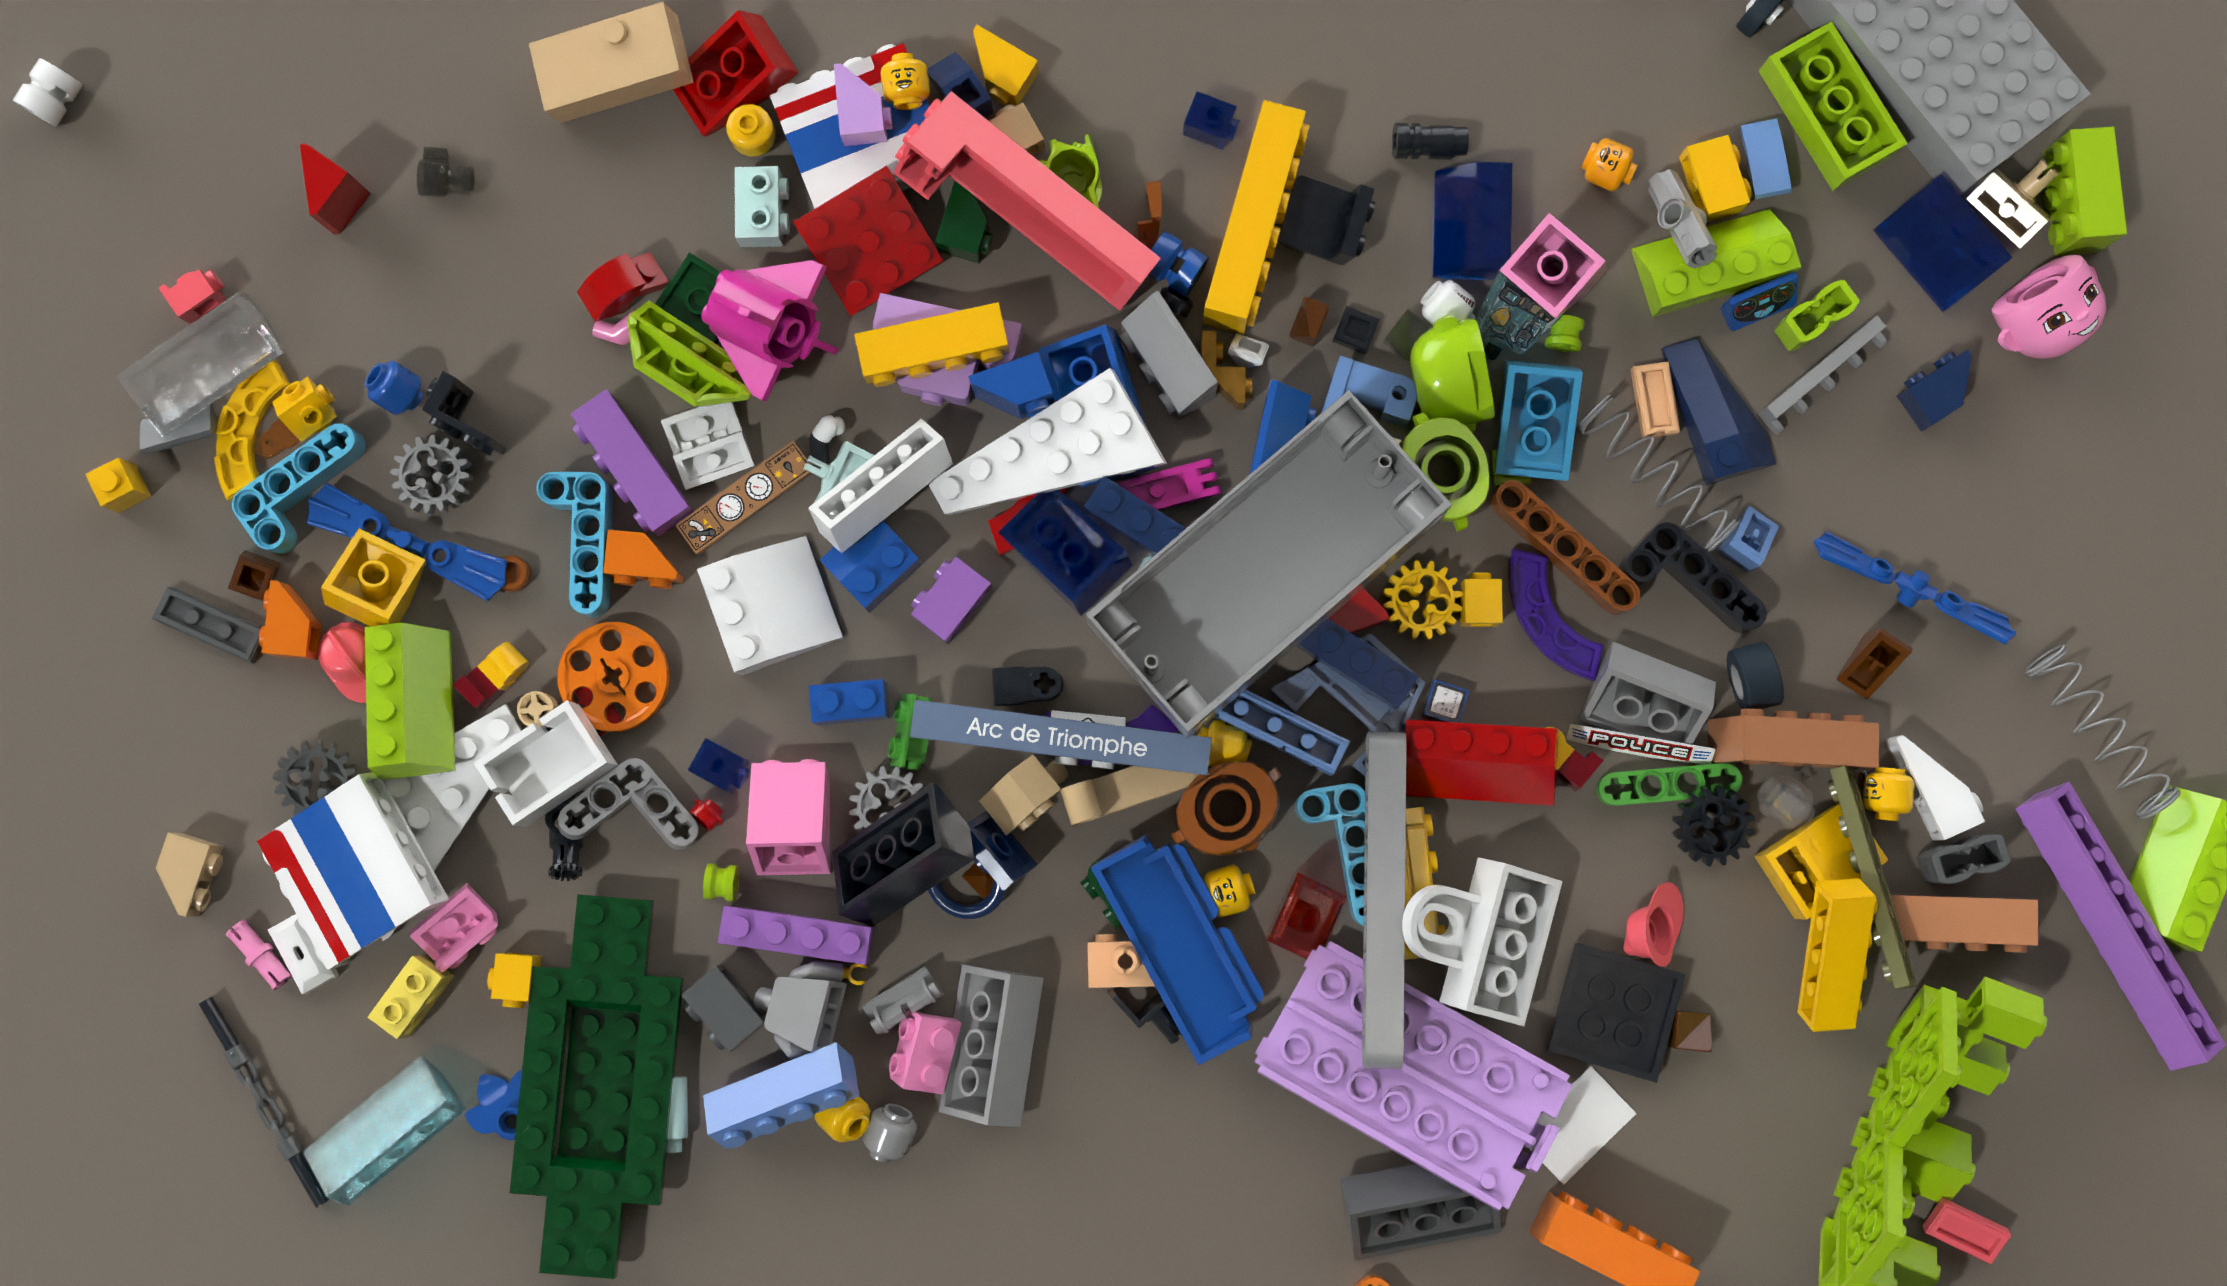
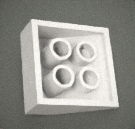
M806 536L734 555L697 569L733 671L740 676L844 638Z

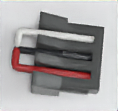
M1866 771L1859 772L1858 776L1855 777L1860 790L1864 789L1865 777L1870 774Z

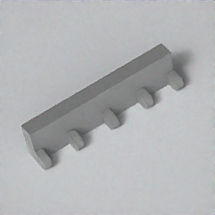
M1878 316L1865 323L1758 413L1759 417L1776 435L1780 434L1784 427L1777 418L1791 406L1798 413H1805L1809 408L1802 397L1818 383L1829 392L1835 388L1836 384L1829 374L1846 360L1853 368L1857 369L1860 367L1863 361L1856 352L1868 341L1871 340L1878 348H1882L1887 344L1886 338L1880 332L1886 325Z

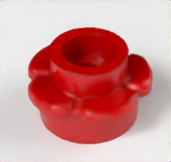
M706 798L704 802L699 799L694 801L696 805L689 811V814L703 828L711 832L717 825L723 824L720 818L723 811L716 803L709 798Z

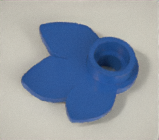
M522 1070L518 1071L509 1083L507 1080L495 1075L483 1074L479 1077L477 1092L480 1105L469 1109L464 1114L467 1122L474 1130L482 1134L496 1132L503 1139L515 1140L516 1128H511L507 1123V1119L510 1114H518Z

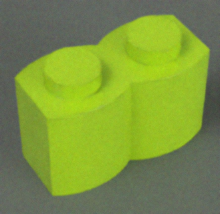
M1845 280L1835 281L1824 287L1809 301L1794 308L1776 325L1774 332L1788 351L1799 350L1808 345L1825 330L1832 328L1852 313L1860 300Z

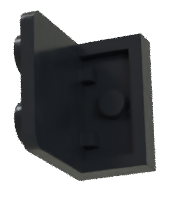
M1303 175L1298 176L1290 192L1285 217L1280 227L1278 242L1286 247L1343 266L1355 258V256L1358 257L1363 250L1366 237L1361 234L1365 222L1368 223L1375 209V202L1371 201L1374 189L1361 184L1352 192Z
M442 371L439 378H434L429 384L426 391V397L428 398L421 409L431 416L429 423L458 440L461 434H463L461 440L491 456L493 451L503 455L506 450L504 446L486 434L459 421L474 391L456 377Z

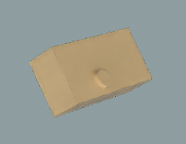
M664 2L529 43L544 111L560 123L694 83L678 15Z

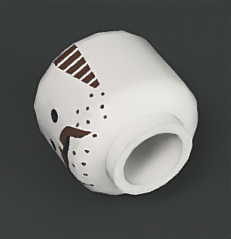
M1452 280L1444 283L1437 281L1421 299V304L1424 305L1422 316L1432 325L1439 318L1446 315H1453L1458 321L1475 319V315L1472 314L1475 307V299Z

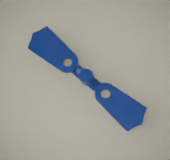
M326 483L318 493L308 499V525L353 538L359 528L366 531L367 524L370 521H376L377 529L370 534L422 558L425 554L426 565L430 570L488 602L500 589L506 586L507 560L444 540L436 541L429 546V542L418 538L414 534L390 526L385 515L329 483ZM444 550L447 555L446 559L440 563L436 562V553Z
M1825 532L1813 542L1820 558L1883 584H1891L1895 580L1900 589L1896 597L1900 603L1907 607H1914L1919 599H1933L1935 605L1944 613L2004 645L2016 635V631L2011 628L2007 616L1974 602L1968 603L1952 591L1937 593V588L1928 584L1930 577L1922 571H1915L1913 576L1902 571L1894 575V568L1888 561L1882 558H1872L1864 554L1861 549L1829 532Z

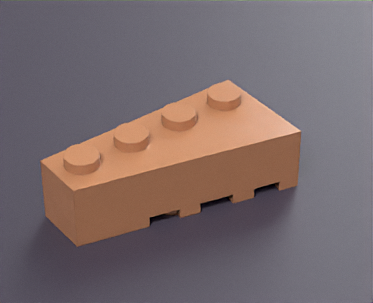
M1741 709L1740 716L1708 719V747L1716 749L1711 763L1739 762L1741 765H1767L1777 762V766H1808V764H1811V767L1837 768L1841 766H1847L1851 769L1879 768V723L1864 722V716L1841 715V721L1831 720V714L1808 713V719L1797 718L1796 711H1774V717L1764 716V710Z
M1891 895L1906 948H1909V941H1925V949L1948 950V942L1964 943V950L1988 951V944H2004V952L2028 953V945L2038 946V900Z

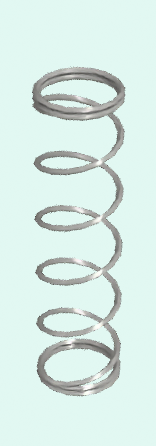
M1607 395L1576 428H1579L1582 434L1587 435L1626 415L1624 423L1606 452V458H1615L1638 444L1651 439L1646 452L1633 471L1631 483H1637L1675 463L1671 476L1655 501V507H1662L1685 493L1700 488V492L1683 519L1680 528L1683 531H1687L1708 518L1724 512V518L1714 536L1702 547L1706 552L1710 553L1735 530L1739 521L1732 519L1724 526L1728 517V511L1720 509L1683 528L1702 496L1703 486H1692L1658 504L1674 478L1679 463L1678 461L1667 462L1634 480L1636 473L1653 446V437L1642 438L1609 456L1613 446L1628 423L1629 412L1620 413L1585 432L1586 426L1613 401V397Z
M2059 645L2046 652L2025 669V674H2027L2029 679L2037 678L2066 666L2076 665L2079 668L2074 679L2053 700L2051 706L2055 707L2086 694L2099 693L2101 696L2096 707L2073 730L2072 734H2078L2110 721H2121L2123 724L2115 739L2094 759V762H2099L2131 749L2140 748L2145 752L2138 766L2116 787V790L2152 777L2162 776L2167 780L2161 792L2149 798L2137 809L2136 816L2139 819H2146L2171 805L2180 796L2181 792L2177 787L2168 788L2170 781L2168 775L2161 773L2150 774L2129 781L2144 764L2148 753L2146 747L2139 745L2129 746L2106 754L2123 734L2126 725L2124 719L2108 718L2083 727L2102 704L2104 697L2102 691H2084L2060 700L2077 681L2082 669L2080 663L2074 662L2049 668L2068 652L2066 645ZM2165 797H2167V798H2166L2165 800H2163L2161 803H2159L2158 805L2154 806L2157 802H2159L2160 800H2162V799H2164Z

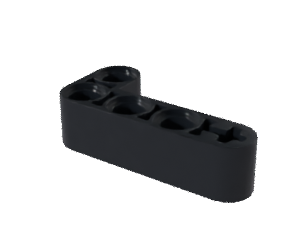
M1660 523L1651 529L1620 563L1619 569L1632 579L1637 586L1650 581L1664 569L1735 632H1749L1760 627L1766 620L1767 610L1764 603L1674 523ZM1658 532L1665 533L1670 538L1671 546L1669 550L1662 549L1657 545L1656 534ZM1685 557H1691L1697 562L1698 572L1695 575L1688 573L1684 569L1683 561ZM1633 559H1640L1645 563L1647 568L1645 576H1638L1632 571L1631 563ZM1713 581L1719 582L1724 586L1726 592L1723 599H1718L1712 594L1711 584ZM1736 598L1738 599L1737 601L1732 603L1734 605L1733 607H1726L1727 604L1731 603ZM1748 608L1750 611L1748 614L1749 620L1744 622L1741 619L1744 614L1742 610Z

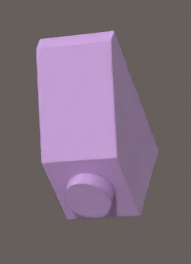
M841 63L834 64L839 129L844 146L887 142L886 130L893 129L891 108L884 107L881 95Z

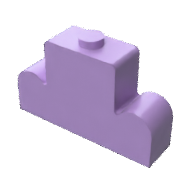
M880 293L873 320V330L960 310ZM1003 320L1010 353L1003 354V359L991 363H982L981 359L967 362V367L955 371H947L945 367L931 370V375L918 379H911L910 375L898 377L897 383L901 391L920 396V401L930 405L942 406V402L968 406L973 393L968 376L976 374L980 364H983L987 370L1017 359L1023 336L1022 324Z

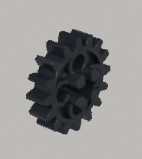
M1705 785L1701 786V795L1698 797L1692 792L1687 793L1691 802L1688 805L1678 803L1677 806L1683 811L1682 816L1672 817V821L1680 826V828L1672 832L1675 838L1682 840L1678 847L1684 853L1689 852L1688 857L1693 861L1697 862L1702 858V862L1710 867L1714 858L1722 866L1726 865V856L1728 855L1739 859L1740 855L1737 849L1740 846L1747 849L1750 847L1749 843L1744 840L1746 835H1755V830L1747 826V823L1755 820V816L1752 813L1745 812L1750 806L1749 803L1743 798L1738 800L1739 794L1732 789L1726 793L1725 788L1721 785H1716L1713 793ZM1710 803H1714V806L1710 808V814L1719 821L1715 824L1705 813V808ZM1731 816H1736V821L1733 825H1724L1730 823V821L1732 820L1730 818ZM1694 826H1703L1698 827V829L1696 830V835H1691V830ZM1712 827L1722 838V843L1717 848H1713V845L1715 846L1718 842L1717 837L1708 830Z

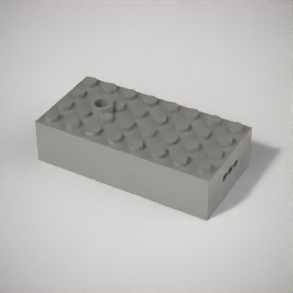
M1787 0L1812 31L1832 21L1908 143L1906 146L1952 202L2091 95L2014 0Z

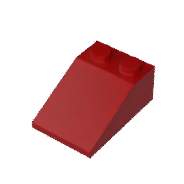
M737 10L688 58L694 83L675 88L673 91L702 136L707 137L726 125L729 115L735 108L745 104L757 106L769 99L770 95L776 93L778 88L787 84L798 73V70L762 15Z

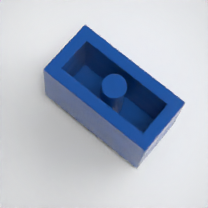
M883 679L809 685L811 722L816 725L890 719L887 682Z

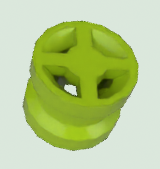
M1561 315L1550 326V335L1545 339V347L1559 352L1580 351L1582 342L1579 339V334L1584 329L1585 321L1579 317Z
M708 863L703 881L704 899L713 900L716 897H723L726 901L735 902L739 888V866L729 865L727 868H719L717 864Z

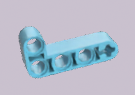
M333 424L239 490L233 497L232 510L253 541L260 548L276 554L291 552L297 543V533L284 512L359 460L366 450L364 437L347 425ZM344 437H347V438L345 439V443H346L347 446H346L344 449H342V447L344 446V444H343V442H342L341 440H342ZM319 456V467L317 470L310 472V461L314 457ZM289 477V489L280 494V482ZM259 499V510L255 514L250 515V504L254 500ZM276 528H280V539L276 543L271 544V532Z
M592 472L546 473L537 482L536 490L539 498L554 509L572 510L570 604L574 610L584 616L591 618L600 617L606 613L610 604L611 578L605 575L603 570L608 530H612L613 489L606 480ZM556 483H563L564 493L558 499H551L550 489ZM599 483L601 486L600 494L595 499L588 500L586 498L587 488L591 484ZM592 519H598L600 527L597 533L592 536H586L584 529L587 522ZM590 555H597L599 562L596 569L592 572H585L583 567L585 559ZM585 579L592 582H590L589 586L586 583H584L583 580ZM591 593L597 598L596 601L590 602L588 606L583 603V599L589 598Z
M1346 783L1303 792L1295 802V812L1302 821L1306 823H1319L1334 820L1350 914L1357 924L1364 926V915L1359 914V908L1364 907V895L1355 896V890H1364V884L1357 883L1352 876L1354 866L1358 863H1364V842L1357 848L1350 846L1346 841V832L1350 827L1356 826L1365 835V791L1359 785ZM1344 790L1353 791L1358 797V805L1353 811L1343 809L1339 803V797ZM1309 796L1318 798L1322 803V811L1317 817H1310L1303 810V802Z

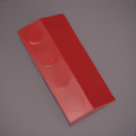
M1406 720V796L1555 806L1559 731L1556 728Z

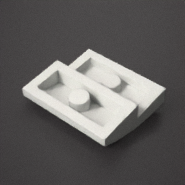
M733 402L696 407L661 420L685 490L754 466L751 452Z

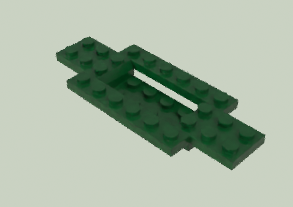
M577 894L570 968L533 966L509 1193L547 1196L539 1273L615 1279L618 1274L624 1203L657 1206L662 1204L671 1094L675 1074L684 978L647 974L654 900ZM569 1006H573L558 1155L554 1156Z

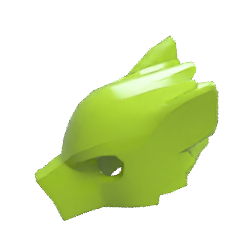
M1085 134V144L1082 145L1077 142L1068 145L1056 139L1049 141L1050 154L1048 160L1040 159L1038 161L1099 208L1098 203L1102 197V184L1091 135Z

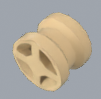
M532 691L526 693L520 699L517 705V714L523 724L527 726L532 723L543 726L539 720L540 716L544 711H547L544 713L546 715L558 707L559 703L553 696L547 693Z

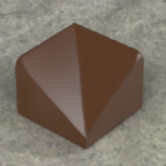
M1304 296L1292 326L1290 337L1312 347L1316 345L1329 311V305Z
M245 550L239 555L228 589L263 601L265 591L270 587V580H274L280 563Z
M1676 1010L1670 1032L1669 1047L1712 1052L1710 1013Z

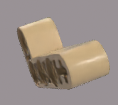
M1133 766L1095 780H1087L1061 789L1060 793L1071 826L1074 827L1186 789L1200 774Z

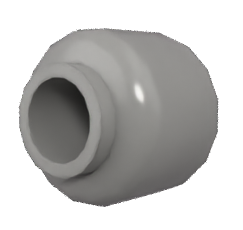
M889 1103L885 1107H879L872 1112L868 1129L863 1134L862 1141L865 1147L870 1150L869 1154L873 1159L888 1163L890 1160L902 1159L907 1155L917 1131V1125L912 1119L913 1115L908 1109Z

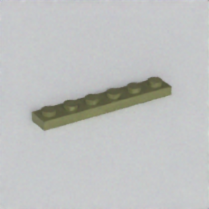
M1847 766L1830 769L1833 780L1828 781V786L1835 802L1839 801L1843 815L1839 816L1842 833L1845 838L1850 837L1854 851L1849 852L1852 867L1856 874L1861 873L1863 883L1875 894L1877 899V912L1873 915L1875 924H1872L1871 932L1878 947L1882 946L1886 961L1882 962L1884 976L1889 984L1893 983L1895 989L1903 990L1918 986L1854 771Z

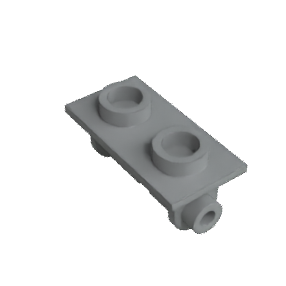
M924 966L862 1005V1008L870 1018V1024L877 1034L888 1033L889 1029L906 1018L905 1015L908 1008L914 1013L932 1002H937V999L942 997L944 993Z

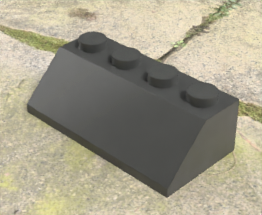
M1417 1164L1402 1167L1394 1166L1386 1170L1366 1174L1358 1173L1350 1177L1340 1178L1343 1204L1355 1260L1502 1232L1500 1210L1493 1209Z

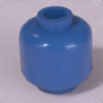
M389 361L384 364L378 363L372 368L365 380L369 400L394 415L402 414L407 410H414L420 404L423 393L420 391V377L396 361Z

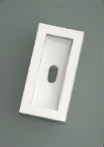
M297 914L268 929L302 995L310 993L339 976L336 968L327 970L324 963L318 959L312 941L298 922ZM298 947H300L302 953L304 954L303 959H301L300 955L297 952Z

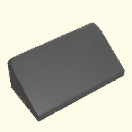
M205 401L143 419L140 423L141 454L147 455L211 437L216 432L218 417L212 403Z

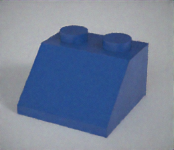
M1038 352L968 376L976 399L1019 419L1027 417L1030 419L1054 404L1053 392Z
M884 521L880 522L843 553L833 547L820 559L826 568L869 613L922 565V562Z

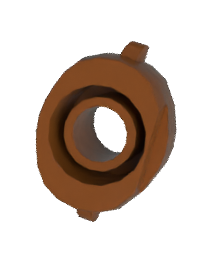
M1230 761L1209 768L1207 775H1198L1183 792L1176 809L1179 829L1171 834L1174 841L1180 843L1186 840L1192 848L1199 852L1216 856L1234 855L1256 849L1260 841L1270 831L1278 814L1280 801L1279 791L1275 782L1280 778L1281 773L1277 767L1266 772L1264 768L1249 761ZM1225 791H1234L1240 794L1246 803L1244 818L1233 826L1218 824L1211 814V805L1214 798Z

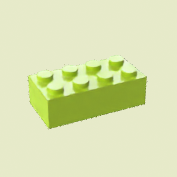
M1832 21L1769 56L1759 69L1760 75L1832 191L1893 158L1908 144Z

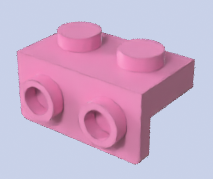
M466 883L450 896L447 902L437 907L409 931V936L435 961V969L443 973L449 967L451 969L458 967L467 958L468 951L477 943L482 945L494 936L498 926L497 912Z
M908 1008L905 1015L906 1018L901 1020L899 1024V1042L896 1053L890 1059V1079L903 1089L943 1094L962 1023L955 1018L923 1014L919 1010L912 1013Z

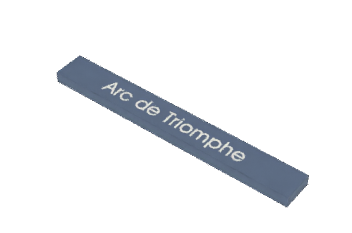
M915 700L910 737L1200 775H1207L1212 741V738L1192 735L1186 739L1183 734L921 700Z

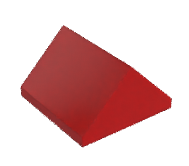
M307 143L299 144L309 215L333 235L341 234L371 193L347 171Z

